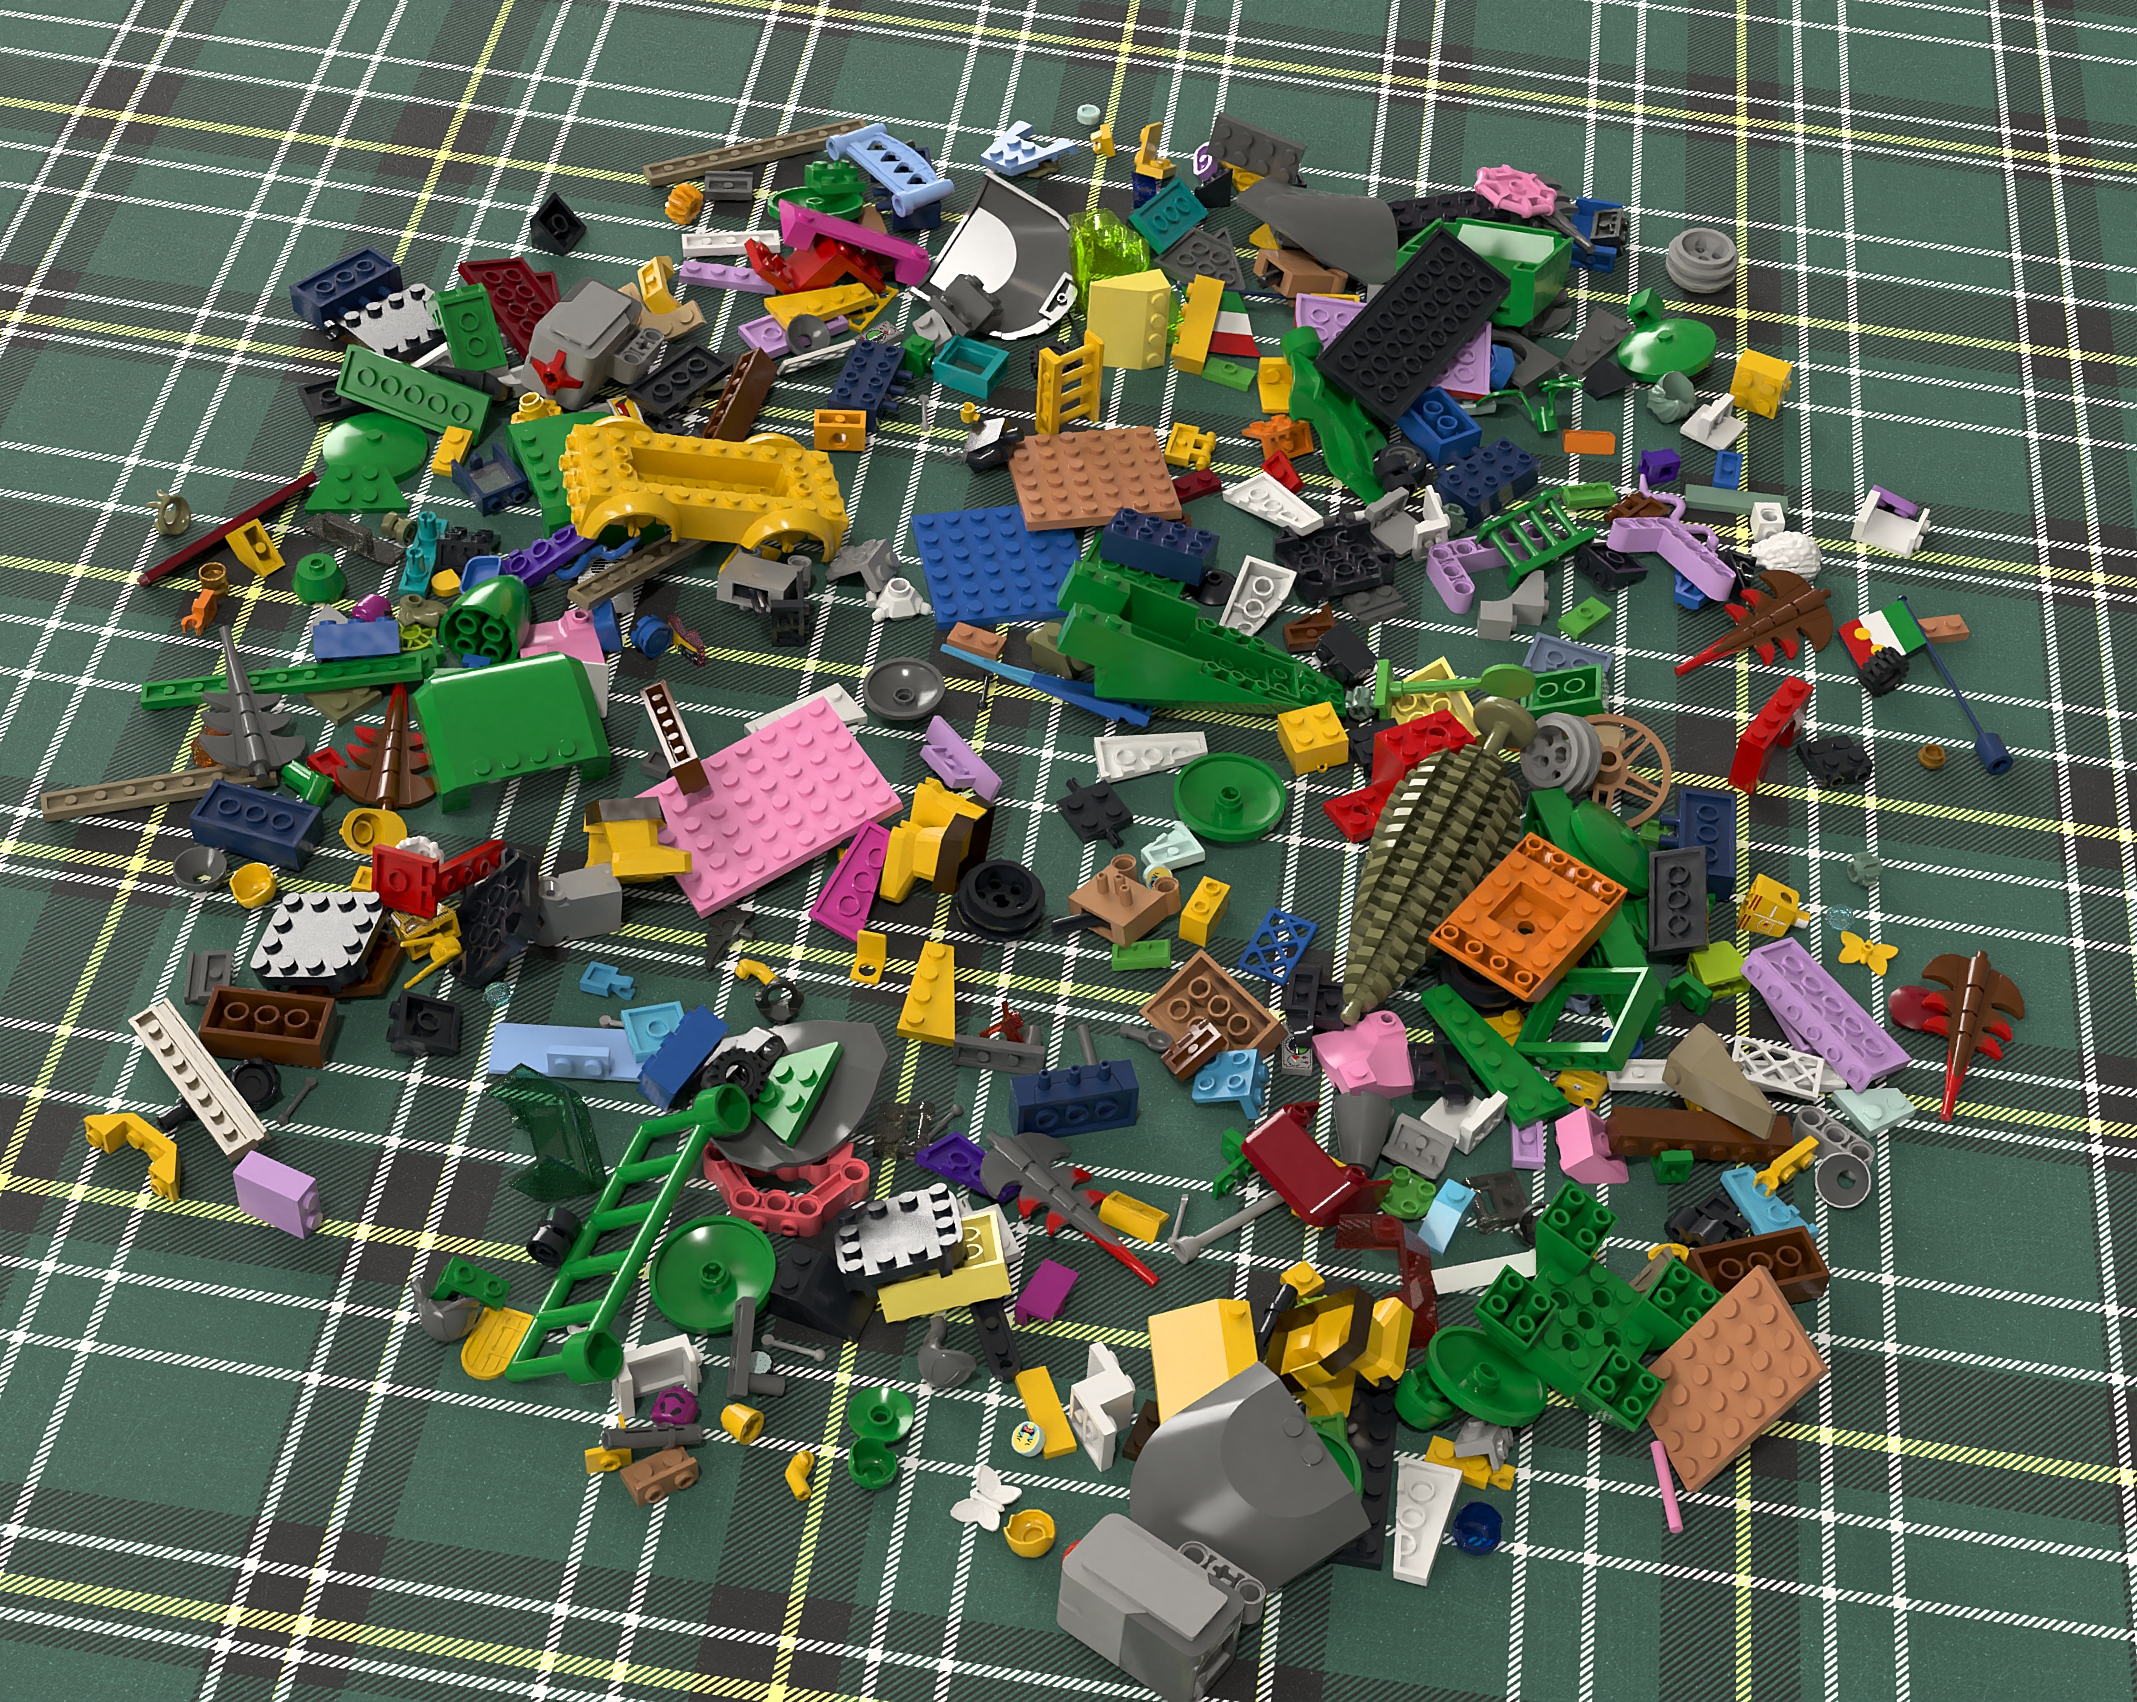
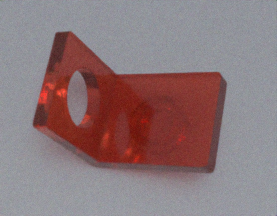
M1007 1000L1001 1002L1004 1020L978 1033L979 1037L990 1039L993 1033L1003 1032L1007 1036L1006 1041L1022 1043L1024 1039L1021 1027L1025 1025L1017 1010L1013 1011Z

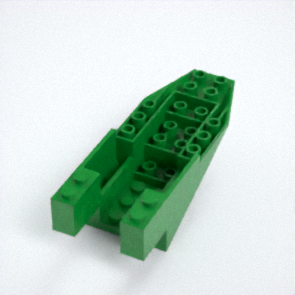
M1074 560L1057 594V608L1069 612L1057 636V652L1094 665L1095 697L1168 710L1282 714L1330 701L1337 717L1346 716L1343 685L1266 643L1259 637H1250L1233 627L1227 628L1216 624L1212 619L1196 616L1200 610L1196 605L1122 578L1115 572H1106L1096 568L1092 563L1080 562L1078 560Z

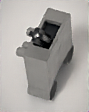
M740 545L738 553L718 575L717 600L738 604L739 609L742 611H746L751 607L754 609L755 616L760 618V621H766V617H771L772 614L771 600H795L797 598V571L803 572V581H808V588L810 587L812 560L801 555L791 556L788 559L787 565L761 559L762 549L758 545L754 550Z

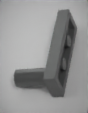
M1035 1025L1027 1027L1023 1043L955 1034L952 1064L1025 1075L1039 1074L1044 1066L1045 1046H1041L1043 1031Z
M743 1296L735 1302L726 1399L740 1400L747 1396V1392L782 1396L784 1392L785 1377L749 1372L756 1298Z

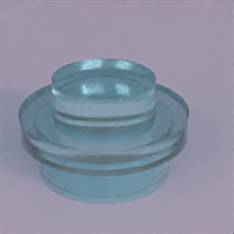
M1836 904L1827 911L1825 921L1835 930L1846 931L1853 926L1855 918L1850 907L1844 904Z
M494 982L486 987L482 999L485 1004H489L490 1008H499L511 1000V987L508 983Z

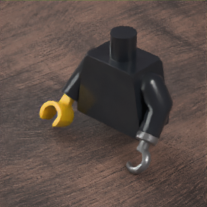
M966 402L964 403V410H960L962 421L965 423L976 421L977 423L972 424L962 453L957 451L955 454H951L948 452L950 450L949 447L945 448L943 452L949 459H961V462L968 464L975 474L1011 458L1015 444L1024 441L1025 434L1020 426L1012 428L1005 418L996 419L984 413L980 415L975 413V405Z

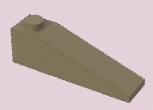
M1697 1024L1668 1055L1662 1081L1682 1097L1763 1139L1770 1138L1777 1112L1758 1086L1749 1083L1742 1073L1745 1069L1739 1061L1734 1062L1726 1051L1728 1045L1723 1038L1705 1024Z

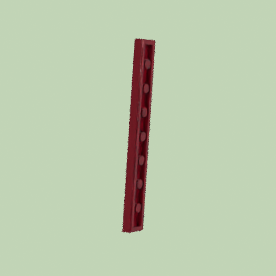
M313 470L144 573L136 580L141 587H145L221 540L227 534L247 524L316 481L317 476Z

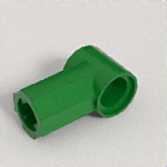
M295 760L285 765L281 772L284 783L301 793L300 797L318 807L324 806L335 784L332 778L311 770Z

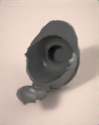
M418 1275L412 1278L408 1286L413 1290L414 1306L420 1314L419 1320L426 1333L442 1342H452L465 1336L475 1323L477 1307L479 1306L478 1298H466L464 1295L459 1294L458 1301L456 1302L449 1300L433 1302L431 1300L429 1284Z
M937 1316L930 1319V1330L924 1337L923 1346L919 1349L918 1368L922 1378L931 1386L941 1389L953 1388L962 1384L971 1376L972 1372L976 1369L978 1361L968 1353L948 1350L941 1346L942 1341L946 1338L947 1325L943 1316Z

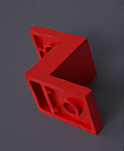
M816 232L807 252L796 249L786 260L779 254L774 255L762 242L758 243L750 238L744 243L755 273L785 295L829 288L846 271L879 294L886 288L882 279L884 275L876 265L877 259L869 251L864 252L860 246Z
M1447 709L1378 732L1374 738L1371 786L1324 802L1323 812L1352 844L1372 837L1383 807H1386V802L1399 780L1404 781L1406 774L1411 769L1417 770L1419 762L1426 759L1428 754L1450 746L1449 752L1459 755L1466 744L1477 746V739Z

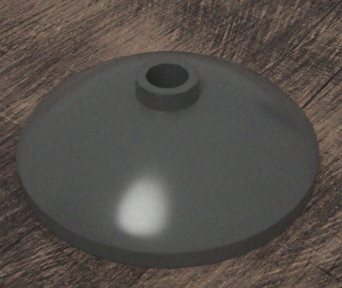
M901 657L889 659L874 666L864 678L862 692L865 703L878 715L893 720H913L931 713L940 705L945 695V682L940 671L930 663L916 658Z

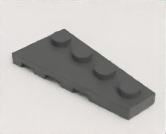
M1597 307L1562 361L1560 370L1569 375H1578L1581 381L1590 373L1602 356L1608 359L1618 350L1622 340L1637 328Z

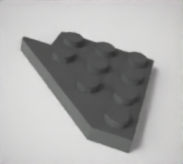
M1193 226L1153 260V269H1161L1163 274L1184 284H1194L1196 274L1225 281L1223 288L1246 290L1228 228L1225 226L1214 235Z

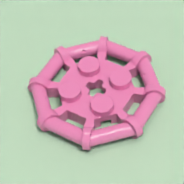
M1509 165L1490 169L1482 167L1477 171L1478 179L1474 189L1476 193L1482 194L1492 202L1494 208L1498 210L1502 208L1521 214L1523 218H1530V216L1541 214L1549 216L1554 213V201L1557 198V193L1554 189L1548 188L1538 179V175L1511 169Z

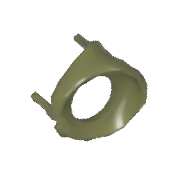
M158 490L157 497L162 502H148L145 505L147 508H158L157 521L153 523L154 528L161 535L182 534L188 528L191 521V511L188 502L178 494L169 495ZM171 503L175 504L176 511L166 509Z

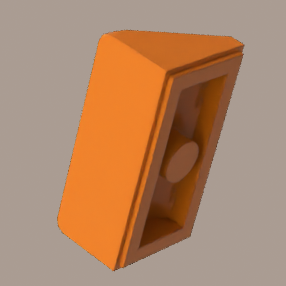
M1562 430L1563 450L1566 453L1614 454L1616 437L1611 432Z

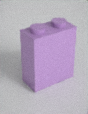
M251 1150L233 1171L240 1210L305 1240L312 1230H316L319 1227L323 1218L316 1179Z

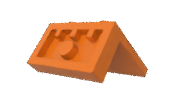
M1285 414L1275 415L1271 417V421L1266 423L1264 421L1253 422L1249 424L1250 428L1242 430L1243 436L1261 439L1265 461L1278 449L1285 452L1289 459L1314 451L1309 422L1301 420L1293 422Z

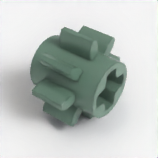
M1456 504L1442 506L1443 514H1447L1450 520L1451 528L1448 529V536H1454L1456 533L1459 534L1460 529H1465L1468 520L1464 517L1465 512Z
M1356 686L1353 692L1347 691L1346 710H1349L1352 718L1366 720L1369 714H1376L1374 707L1375 695L1373 696L1372 690L1368 687Z
M1865 851L1853 854L1854 861L1847 864V873L1850 880L1858 882V886L1864 885L1867 887L1877 884L1876 877H1880L1883 874V866L1879 857L1872 856V852L1866 853Z

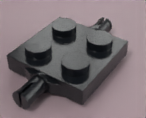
M1072 778V781L1069 779L1066 782V786L1073 794L1056 801V809L1083 845L1106 838L1114 849H1118V846L1119 848L1122 847L1124 841L1117 832L1121 828L1133 823V815L1107 781L1104 779L1089 787L1082 788L1076 778Z

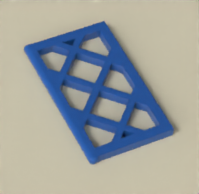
M1271 907L1238 961L1236 969L1284 987L1289 979L1290 969L1296 967L1319 926ZM1273 917L1282 919L1285 923L1275 927L1270 926ZM1302 927L1309 930L1306 937L1299 938L1295 929ZM1289 931L1293 940L1279 943L1275 933ZM1269 935L1273 944L1259 948L1258 942L1261 937ZM1297 946L1298 951L1295 956L1287 958L1283 949ZM1277 951L1281 960L1267 963L1263 954ZM1256 955L1261 965L1251 966L1246 964L1249 957ZM1283 966L1286 969L1282 977L1271 972V969Z

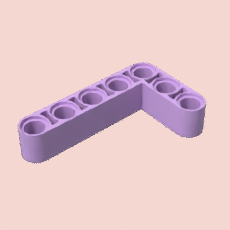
M1665 517L1616 518L1613 521L1606 543L1610 549L1618 552L1657 551L1708 597L1718 601L1728 600L1736 578L1735 572L1677 522Z
M1534 524L1522 525L1521 527L1537 548L1543 550L1545 539ZM1510 529L1499 533L1519 560L1526 561L1530 559L1531 556ZM1477 536L1436 544L1430 548L1426 573L1452 612L1465 614L1471 609L1475 587L1467 575L1468 573L1509 564L1490 539L1477 544L1475 542Z

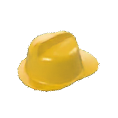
M358 808L348 813L342 828L339 830V834L343 836L346 845L353 852L372 855L373 846L383 844L395 848L401 840H406L407 829L402 818L395 812L382 809Z

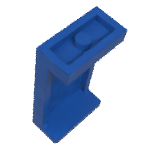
M1577 197L1575 205L1579 208L1578 212L1573 214L1572 224L1578 227V231L1591 242L1594 211L1623 208V204ZM1574 241L1569 267L1612 273L1617 251L1616 246L1608 245L1604 247L1594 245L1595 251L1590 254Z

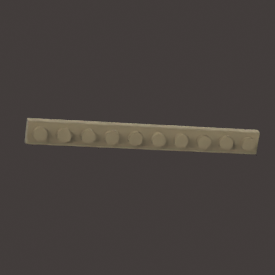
M861 117L642 166L643 175L650 187L662 186L667 183L705 176V171H729L730 169L751 166L756 163L773 161L774 159L795 156L810 151L813 152L826 148V139L836 134L842 136L867 127V124Z

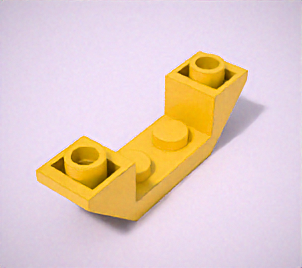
M669 256L655 257L637 271L643 300L651 313L664 315L682 306L668 291L666 281L675 274L672 259Z
M135 1113L91 1115L84 1119L87 1131L85 1136L93 1147H100L109 1155L126 1141L135 1149L141 1148L154 1162L148 1167L151 1189L159 1197L165 1196L173 1203L179 1200L181 1161L177 1145Z

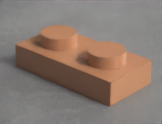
M1960 614L1917 619L1931 644L1967 640L1970 633Z
M957 622L947 637V645L997 661L1007 646V638Z

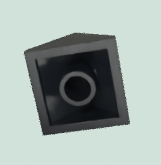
M555 191L530 219L531 244L534 249L563 257L587 227Z

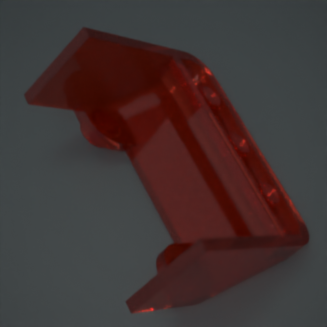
M1339 1214L1334 1249H1397L1401 1292L1388 1293L1381 1300L1396 1297L1414 1312L1408 1348H1427L1432 1337L1439 1331L1429 1245L1393 1215Z

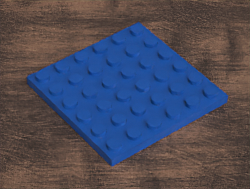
M1019 505L911 516V527L938 630L953 629L957 622L976 627L1068 617L1069 612L1057 608V594L1074 560L1082 561L1072 528L1027 531Z

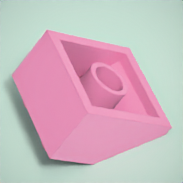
M1586 1106L1555 1122L1557 1131L1556 1142L1560 1148V1166L1563 1172L1568 1176H1572L1581 1184H1624L1628 1182L1629 1177L1624 1154H1611L1605 1126L1606 1121Z

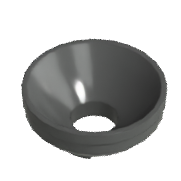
M802 314L790 321L786 329L785 339L789 349L795 355L801 356L829 347L831 335L828 326L820 318L814 315ZM801 336L807 337L811 342V346L808 348L800 346L798 338Z
M194 847L181 853L175 859L172 869L174 878L180 887L188 891L202 893L216 888L225 880L228 866L224 854L219 850L211 847ZM202 875H206L211 878L208 882L203 884H199L194 881L197 877Z
M1837 1152L1827 1156L1818 1165L1815 1174V1185L1818 1194L1828 1204L1838 1208H1851L1860 1204L1869 1195L1872 1188V1173L1866 1162L1859 1156L1848 1152ZM1845 1170L1851 1171L1856 1177V1183L1850 1189L1843 1188L1839 1183V1176Z

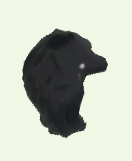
M256 1056L254 1059L250 1058L242 1061L227 1075L229 1081L253 1112L268 1108L278 1094L277 1069L272 1061L263 1056Z

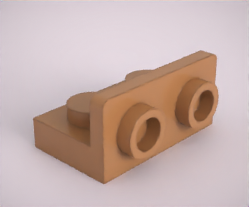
M682 1445L674 1446L672 1449H664L620 1470L621 1479L638 1507L658 1502L665 1495L677 1489H685L699 1479L698 1462L695 1457L690 1458Z

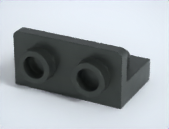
M1623 208L1595 210L1590 237L1591 243L1604 247L1615 245L1617 255H1622L1623 246H1627L1626 231H1629V219L1624 217Z

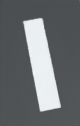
M1536 1250L1432 1270L1431 1274L1437 1294L1492 1284L1506 1264L1524 1277L1535 1276Z

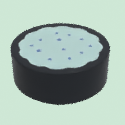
M762 1349L751 1350L749 1372L773 1375L774 1360L772 1355Z

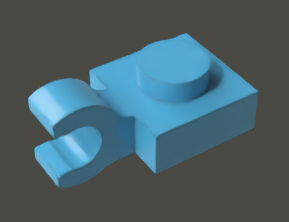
M591 961L579 982L582 991L606 997L609 996L611 991H614L619 997L625 1000H632L636 993V989L631 988L635 982L634 978L620 976L619 968Z

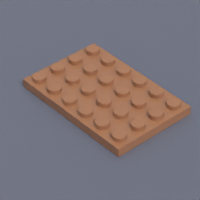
M1757 1265L1647 1369L1667 1385L1645 1417L1658 1440L1663 1442L1665 1452L1687 1491L1697 1493L1830 1372L1766 1266Z

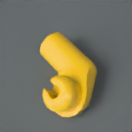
M749 959L740 960L739 965L734 970L735 974L743 980H746L750 974H753L765 985L779 979L764 963Z
M802 1450L798 1455H795L785 1472L786 1480L798 1501L805 1500L812 1494L806 1478L812 1469L815 1458L807 1450Z

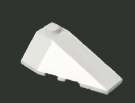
M1247 555L1219 625L1227 628L1233 627L1242 634L1252 637L1288 597L1297 572Z

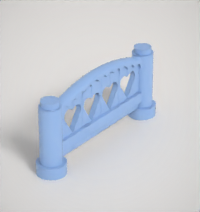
M875 123L842 136L836 134L826 139V148L833 160L844 158L848 154L894 193L892 204L900 217L910 215L914 209L948 197L954 192V185L950 179L939 180L931 166L917 152L887 135V129L883 123ZM874 144H881L882 148L887 150H870V148ZM887 155H894L895 159L900 160L897 162H882ZM901 166H906L909 168V171H913L912 173H896ZM919 177L926 184L909 183L913 178Z

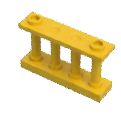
M1090 330L1085 331L1084 346L1062 356L1056 355L1048 347L1039 351L1035 430L1039 434H1059L1061 424L1081 415H1086L1094 424L1099 422L1105 346L1101 338L1097 337ZM1083 358V366L1062 375L1065 365ZM1082 377L1081 386L1061 394L1063 385ZM1080 397L1079 406L1060 414L1061 405Z

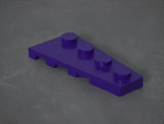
M571 524L554 532L552 538L548 540L541 538L532 542L531 548L524 551L517 549L510 552L509 558L503 560L507 575L520 577L528 588L560 565L565 564L576 554L588 548L595 542V539L578 536L575 524Z

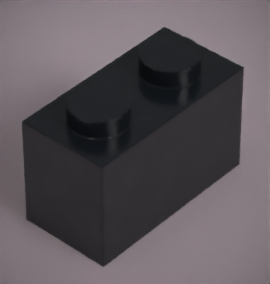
M1340 621L1318 637L1314 649L1317 658L1322 663H1326L1334 671L1336 678L1344 682L1349 688L1373 672L1378 657L1343 621Z

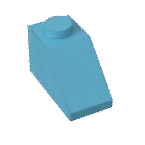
M1448 1179L1435 1197L1415 1243L1443 1257L1471 1216L1476 1192Z

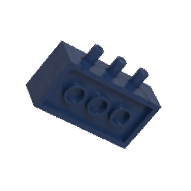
M928 147L911 148L933 169ZM887 155L882 162H897L900 160L895 159L894 155ZM901 166L896 171V173L913 172L909 171V168L906 166ZM870 174L871 183L880 182L872 174ZM916 177L913 178L909 184L926 183L922 182L921 178ZM886 186L873 188V197H886L887 199L885 202H876L875 207L877 212L889 211L893 230L940 228V200L914 209L910 215L900 217L892 204L894 193Z
M368 245L289 286L293 310L325 332L327 329L323 327L324 322L328 320L336 322L335 319L344 316L348 312L357 311L366 307L369 303L378 302L387 298L390 294L398 293L403 290L400 265Z
M858 339L827 400V410L866 411V432L876 434L886 412L897 413L899 410V403L893 402L892 399L894 395L905 397L907 388L899 386L901 381H913L914 372L906 370V349Z
M1505 437L1500 438L1485 449L1474 446L1470 451L1473 457L1468 460L1457 457L1454 460L1456 468L1450 472L1440 468L1437 472L1439 479L1435 482L1434 492L1440 495L1442 506L1456 504L1465 512L1464 517L1468 519L1465 527L1470 530L1537 485L1541 461Z
M1120 508L1103 529L1099 557L1199 586L1215 565L1220 536L1214 535L1208 530L1187 527L1183 523L1162 520L1159 516L1138 513L1131 508Z
M217 778L189 817L194 842L300 871L325 833L322 809L310 805L307 800L301 799L298 802L284 798L280 792L270 794L259 791L252 784L245 787Z
M1681 788L1675 816L1661 814L1659 819L1660 825L1674 827V836L1660 834L1658 844L1660 846L1674 847V850L1706 845L1708 849L1709 894L1715 893V899L1729 901L1736 878L1737 796Z
M1102 1060L1096 1065H1071L1069 1069L1052 1071L1043 1069L1039 1074L1021 1075L1011 1078L1008 1117L1014 1136L1031 1132L1042 1133L1052 1138H1061L1135 1126L1139 1085L1131 1060L1111 1062Z

